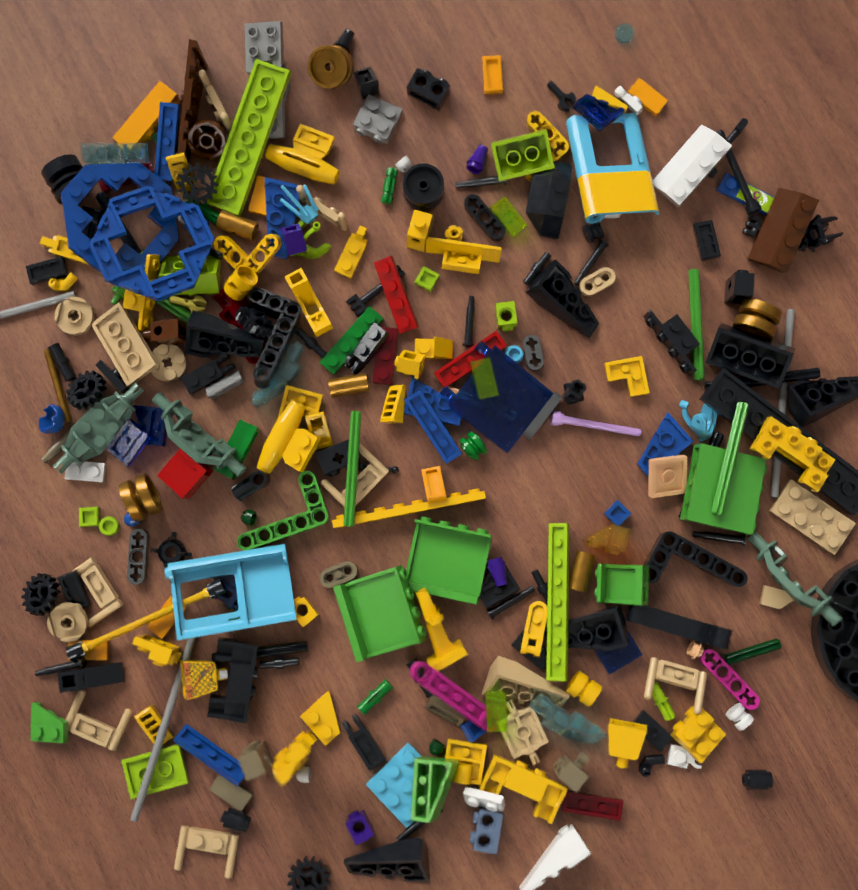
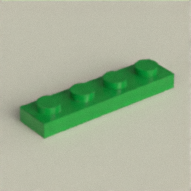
M369 306L319 363L335 375L344 365L343 363L347 356L352 354L375 322L380 325L384 318Z

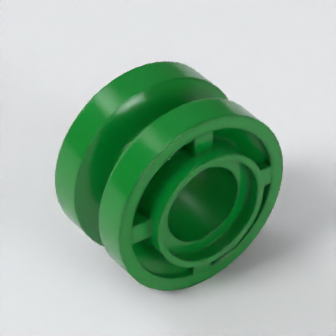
M470 431L467 434L468 439L461 438L459 442L464 452L471 459L477 461L479 453L484 455L488 451L480 437Z

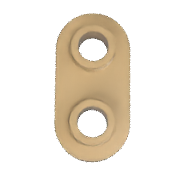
M604 267L590 274L581 281L579 285L580 292L584 296L590 297L608 288L615 281V272L611 268ZM602 276H607L608 281H603ZM591 285L592 289L587 290L585 286Z

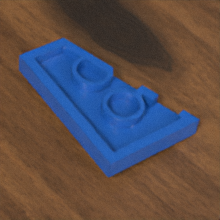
M669 412L664 416L636 464L648 478L649 459L676 456L693 442Z

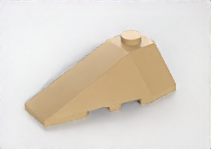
M498 656L490 666L481 697L503 703L506 700L513 699L518 701V704L535 702L537 706L561 708L568 700L569 694L518 662Z

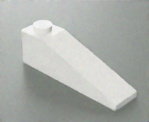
M572 824L570 826L565 825L558 831L559 834L555 836L519 886L520 890H534L546 881V877L554 878L558 876L563 867L567 866L570 869L591 854Z

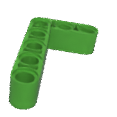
M304 471L298 478L308 511L241 534L237 539L238 547L241 550L256 549L325 525L329 521L330 516L315 474L310 471ZM306 475H311L313 477V481L310 485H305L303 483V479ZM317 493L319 500L317 503L312 504L309 501V497L311 494ZM319 511L325 513V519L322 522H318L315 518L316 513ZM304 517L307 520V524L304 528H299L297 521L299 518ZM282 524L288 526V532L284 535L279 532V527ZM264 530L270 533V538L267 541H263L261 538V533ZM246 536H249L252 541L249 547L243 545V539Z

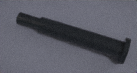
M498 176L456 182L455 185L456 188L501 183L506 185V180L499 181Z
M599 240V245L579 272L580 274L574 281V284L577 286L580 284L604 249L609 247L606 241Z
M469 296L463 347H472L474 345L472 344L474 296Z
M706 531L692 532V537L742 544V546L746 544V535L744 534L743 536Z
M532 585L493 609H487L489 616L493 620L494 616L526 598L527 595L535 591V588Z
M81 657L73 662L70 661L35 671V676L50 675L79 667L86 668L87 662L85 657Z
M415 821L396 839L398 841L405 839L426 822Z

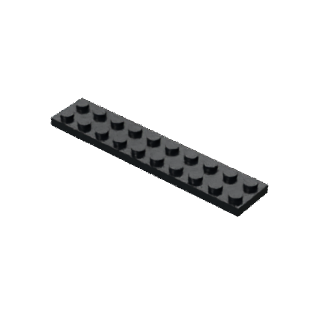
M722 368L699 399L731 424L733 423L737 403H747L749 407L743 433L753 441L758 436L766 418L770 416L787 427L794 426L802 431L801 434L805 437L815 439L818 442L817 445L823 448L822 451L835 459L827 473L828 477L819 491L847 513L855 515L858 511V470L733 374ZM776 450L772 454L800 477L806 469L801 468Z

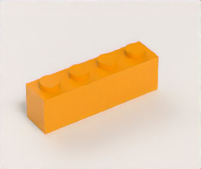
M161 81L157 83L112 137L117 145L133 157L143 151L144 145L152 139L151 136L158 130L160 102L180 104L181 102L178 94Z

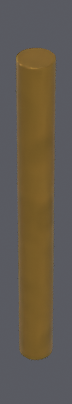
M46 349L43 352L59 406L65 414V423H68L72 419L58 371L54 365V358L50 351Z

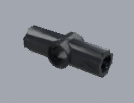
M578 379L563 385L565 392L562 394V399L564 402L571 405L584 401L585 383Z

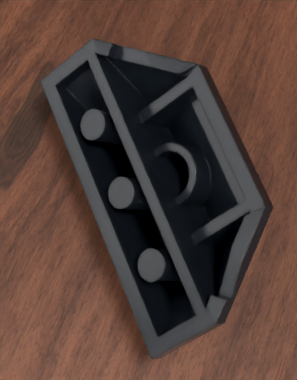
M554 161L555 168L532 175L525 213L539 236L559 239L573 166L571 164Z

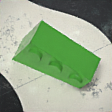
M421 756L414 759L412 821L430 823L438 819L460 760Z

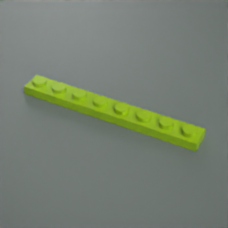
M549 523L546 681H568L570 524Z

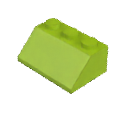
M547 129L491 143L499 181L555 168Z
M208 255L195 287L176 295L188 294L192 296L196 294L213 295L219 293L221 287V260ZM165 256L158 277L161 278L185 269L180 257Z

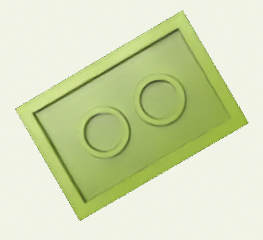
M176 744L161 748L146 795L190 782L181 746ZM151 752L121 760L131 799L138 796Z

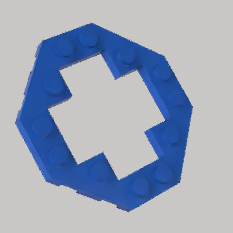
M142 163L85 165L61 192L68 248L100 273L101 271L89 247L91 239L82 233L93 220V217L78 205L100 180L115 192L129 179L139 188L149 186L160 193L172 195L171 187ZM155 206L147 217L162 228V230L141 255L124 243L115 254L122 270L126 271L140 265L145 269L147 254L159 255V261L161 262L179 240L176 217L163 222Z
M145 186L110 199L108 208L98 224L97 231L91 239L89 247L105 282L155 301H160L195 287L213 246L214 237L198 205L186 203L178 197L167 193L163 194L155 191L152 187ZM156 206L163 222L178 216L182 217L195 246L178 251L185 269L149 281L142 265L123 271L109 241L127 235L120 219L121 217Z

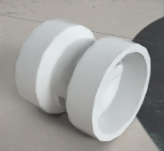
M741 703L735 704L726 712L727 718L735 723V727L739 731L747 728L754 720L749 713L745 712V708Z

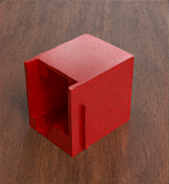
M180 448L157 476L182 499H190L214 471L206 464L195 462Z

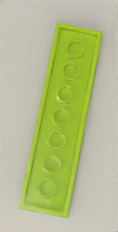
M255 59L215 173L217 178L214 179V182L219 183L218 186H214L217 193L212 192L213 199L211 200L207 197L206 204L238 216L242 215L292 74L290 70Z

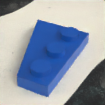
M412 376L408 396L421 389L443 423L460 426L464 407L420 382L418 379H414ZM406 404L404 414L414 416Z

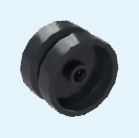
M427 163L417 164L405 173L403 178V196L406 203L412 209L430 211L441 203L444 196V178L435 166Z

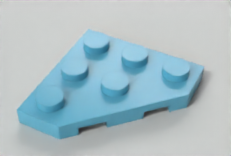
M409 742L366 783L368 788L406 828L414 822L411 820L414 759L422 756Z

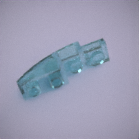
M80 143L82 162L118 164L149 162L148 143Z
M296 341L294 345L291 344L286 352L288 356L285 361H281L277 370L278 373L275 374L271 385L266 389H256L251 397V400H253L251 402L252 405L260 407L282 393L286 385L291 384L302 369L296 362L305 349L303 344Z
M541 693L529 704L530 708L544 717L542 725L563 737L578 742L596 744L607 736L599 726L592 724L584 715L576 711L569 715L563 708L555 705L548 697L543 696Z

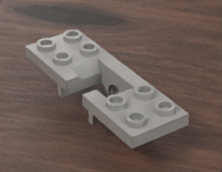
M281 21L245 24L247 74H251L255 59L286 69L283 51V23ZM290 80L269 139L286 138L285 101H287V94L290 90Z

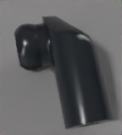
M664 755L645 756L638 768L641 775L647 777L651 774L650 771L654 765L665 764Z

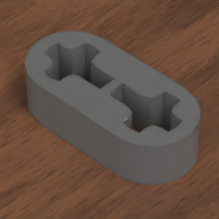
M528 335L523 341L526 366L531 371H538L544 364L540 340L535 335ZM529 339H532V342H536L532 352L531 347L526 345ZM534 354L535 359L540 361L537 367H534V364H530Z

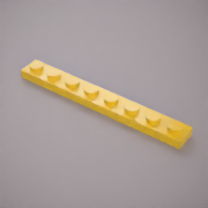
M480 488L468 490L469 494L461 495V492L449 494L450 498H447L446 501L430 504L428 502L423 503V499L412 501V505L404 506V503L395 504L393 509L388 510L385 507L374 508L372 513H367L366 510L355 512L354 525L486 499L485 491H480ZM344 514L338 515L336 520H332L333 528L345 527L343 524Z

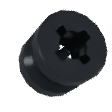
M599 222L589 226H582L584 237L589 244L597 238H604Z

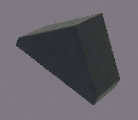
M371 67L353 72L362 99L367 98L368 94L371 96L380 94L378 79Z

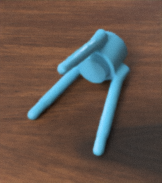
M306 184L303 187L311 206L307 204L304 207L284 185H281V189L300 211H297L283 198L280 201L296 214L303 223L306 222L308 225L319 216L317 213L319 208L315 205Z

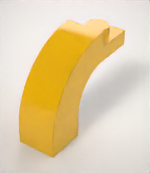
M302 268L284 276L316 337L333 329Z

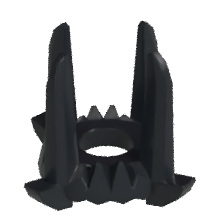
M818 214L810 221L805 232V238L809 239L807 247L810 251L815 252V248L829 244L835 238L843 235V232L825 235L827 231L824 230L825 226L829 225L828 222L838 220L836 216L821 218ZM814 230L817 231V238L814 236Z
M172 532V536L163 541L159 548H151V552L158 553V557L165 568L168 567V563L183 561L185 557L192 556V553L186 552L184 544L177 540L176 532ZM169 547H174L177 551L176 556L173 558H169L166 555Z

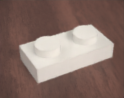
M83 461L84 463L80 465L77 462H73L65 470V479L105 483L107 464Z
M465 787L463 795L468 805L472 807L481 806L491 812L504 811L505 801L503 796Z

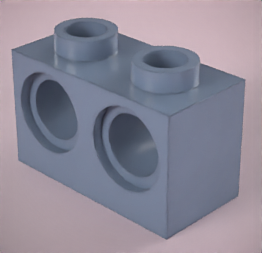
M481 806L478 807V812L474 811L473 823L476 826L475 832L471 831L469 842L473 844L474 851L497 854L503 812H491ZM486 815H490L493 818L489 824L482 822V818ZM483 835L490 838L485 844L479 842V838Z

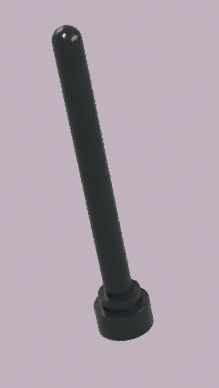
M718 130L717 133L728 142L724 131ZM730 148L726 153V157L745 198V211L747 215L754 214L760 211L762 207L759 201L757 202L756 199H753L733 151Z

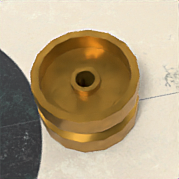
M339 45L320 46L310 54L308 59L309 76L316 85L322 88H338L346 85L354 72V62L351 54Z
M743 299L738 309L741 314L735 317L732 326L772 340L777 331L774 325L780 323L783 315L782 311L774 305L761 300Z
M147 473L136 476L134 482L126 480L119 484L121 499L127 512L135 522L146 519L147 512L155 515L163 511L159 493Z

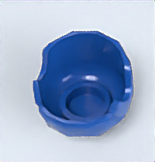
M49 404L47 408L43 409L46 415L39 418V429L42 433L54 434L63 428L65 414L60 406Z

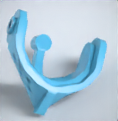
M681 400L679 407L682 408V416L688 426L699 437V441L710 438L716 426L718 413L704 403L700 414L694 415L691 420L688 415L689 402Z

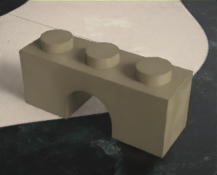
M259 740L249 743L238 757L247 781L266 773L268 767L274 763L266 741L259 742Z

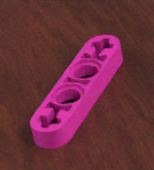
M709 648L704 649L703 654L699 657L704 667L744 708L749 710L756 709L760 704L758 695L716 651ZM712 653V660L714 662H718L719 660L720 662L717 663L715 666L710 661L705 662V654ZM721 666L727 669L725 677H719L717 674V670ZM734 681L741 683V688L737 692L731 689V684ZM745 693L749 697H754L752 699L754 703L746 705L747 699L741 694Z

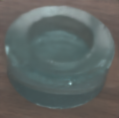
M626 23L620 24L615 31V39L621 44L629 43L634 36L633 27Z

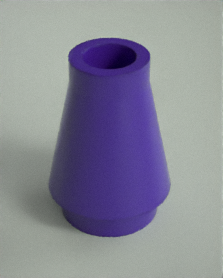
M478 145L475 152L467 160L466 168L469 172L480 174L484 170L488 152L486 146Z
M499 557L488 560L487 568L495 581L496 587L508 584L506 562L503 561V558Z

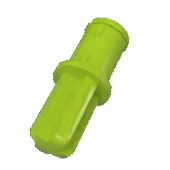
M658 681L654 682L652 693L655 701L654 705L658 706L664 719L670 721L676 715L668 702L669 698L664 695Z

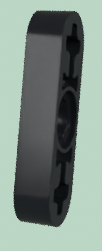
M475 194L468 195L464 201L465 210L491 240H502L505 236L504 225L479 196ZM470 200L472 202L476 201V207L480 209L477 214H475L476 208L474 206L469 207ZM486 213L490 216V220L482 222L479 216ZM493 221L495 222V223H493V227H494L496 230L501 229L500 235H498V234L493 235V231H494V230H493V228L490 226Z

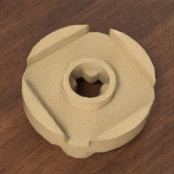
M80 297L67 298L55 310L56 323L62 331L69 335L86 334L89 332V329L92 327L91 323L95 319L93 307ZM77 311L79 318L73 321L70 315Z
M160 344L152 351L159 363V366L151 371L155 378L162 382H170L183 377L188 364L184 352L179 347L172 344ZM171 358L172 366L165 368L164 360Z
M61 603L48 616L47 627L54 637L56 635L58 638H61V641L72 642L79 639L87 630L88 616L83 607L78 603ZM69 618L72 621L71 626H68L67 623L64 624L63 621Z

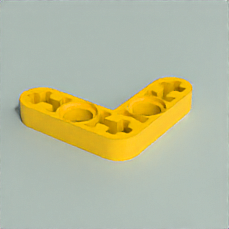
M532 111L529 113L526 124L532 132L538 131L540 125L542 127L540 130L547 129L553 133L549 141L553 161L558 162L568 152V141L540 112ZM532 118H538V124L536 122L532 124ZM557 144L559 146L564 145L563 150H558L554 155L553 152L557 149ZM533 174L524 176L527 180L531 181Z
M268 234L248 256L229 236H218L214 240V248L223 253V258L234 269L240 265L252 267L257 276L282 246L280 236ZM270 239H274V240H275V241L273 242V243L275 244V246H270V247H269V245L271 244ZM221 241H226L225 244H224L226 247H224V248L221 247V246H222V242H221ZM259 251H262L265 255V259L262 262L257 259ZM235 252L239 253L240 260L238 263H236L233 260V254Z

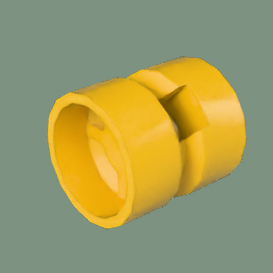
M238 266L224 284L225 293L234 300H243L258 282L256 272L249 266Z
M578 670L569 681L565 691L573 697L579 696V701L590 707L600 694L602 686L594 680L589 681V677Z

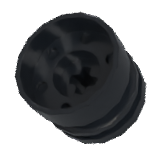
M68 154L57 157L47 163L41 171L42 177L46 184L51 187V192L59 204H62L61 192L83 168L76 155Z

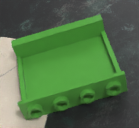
M702 443L694 445L680 520L731 530L744 535H753L757 525L755 521L756 514L760 509L759 498L763 491V476L767 470L766 460L761 457L737 453L724 512L722 515H716L711 510L726 449Z
M421 517L420 520L415 519L416 527L406 569L409 587L413 591H419L426 587L431 595L479 604L493 537L488 534L489 530L477 528L476 532L469 530L470 527L458 524V528L451 527V523L440 520L439 524L432 523V519L427 517Z
M403 565L333 587L356 662L416 643L419 644L426 640V630L421 625L419 619L420 611L415 606L413 600L414 592L409 587L407 581L408 573L403 568Z

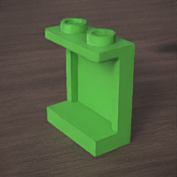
M598 564L595 570V577L597 579L595 598L597 603L648 605L649 566Z

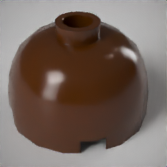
M210 119L196 122L190 129L188 145L196 156L214 159L225 148L226 133L217 122Z

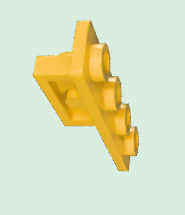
M427 237L426 252L443 255L442 269L479 274L481 260L500 262L501 247Z
M147 254L145 273L149 281L157 279L158 269L160 268V256L157 254ZM125 289L123 308L140 311L139 331L150 329V324L153 322L152 313L155 300Z

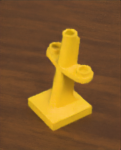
M425 587L417 591L416 595L434 649V654L428 656L426 660L429 666L440 671L468 654L460 639L455 642H451L448 639L441 623L444 620V616L440 614L439 606L433 604Z

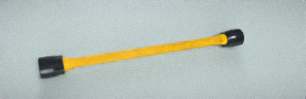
M221 578L207 584V587L202 592L200 591L183 599V607L204 598L211 597L213 599L227 593L223 580ZM173 604L92 641L84 643L80 641L66 647V654L69 660L73 662L86 656V653L96 646L174 612Z

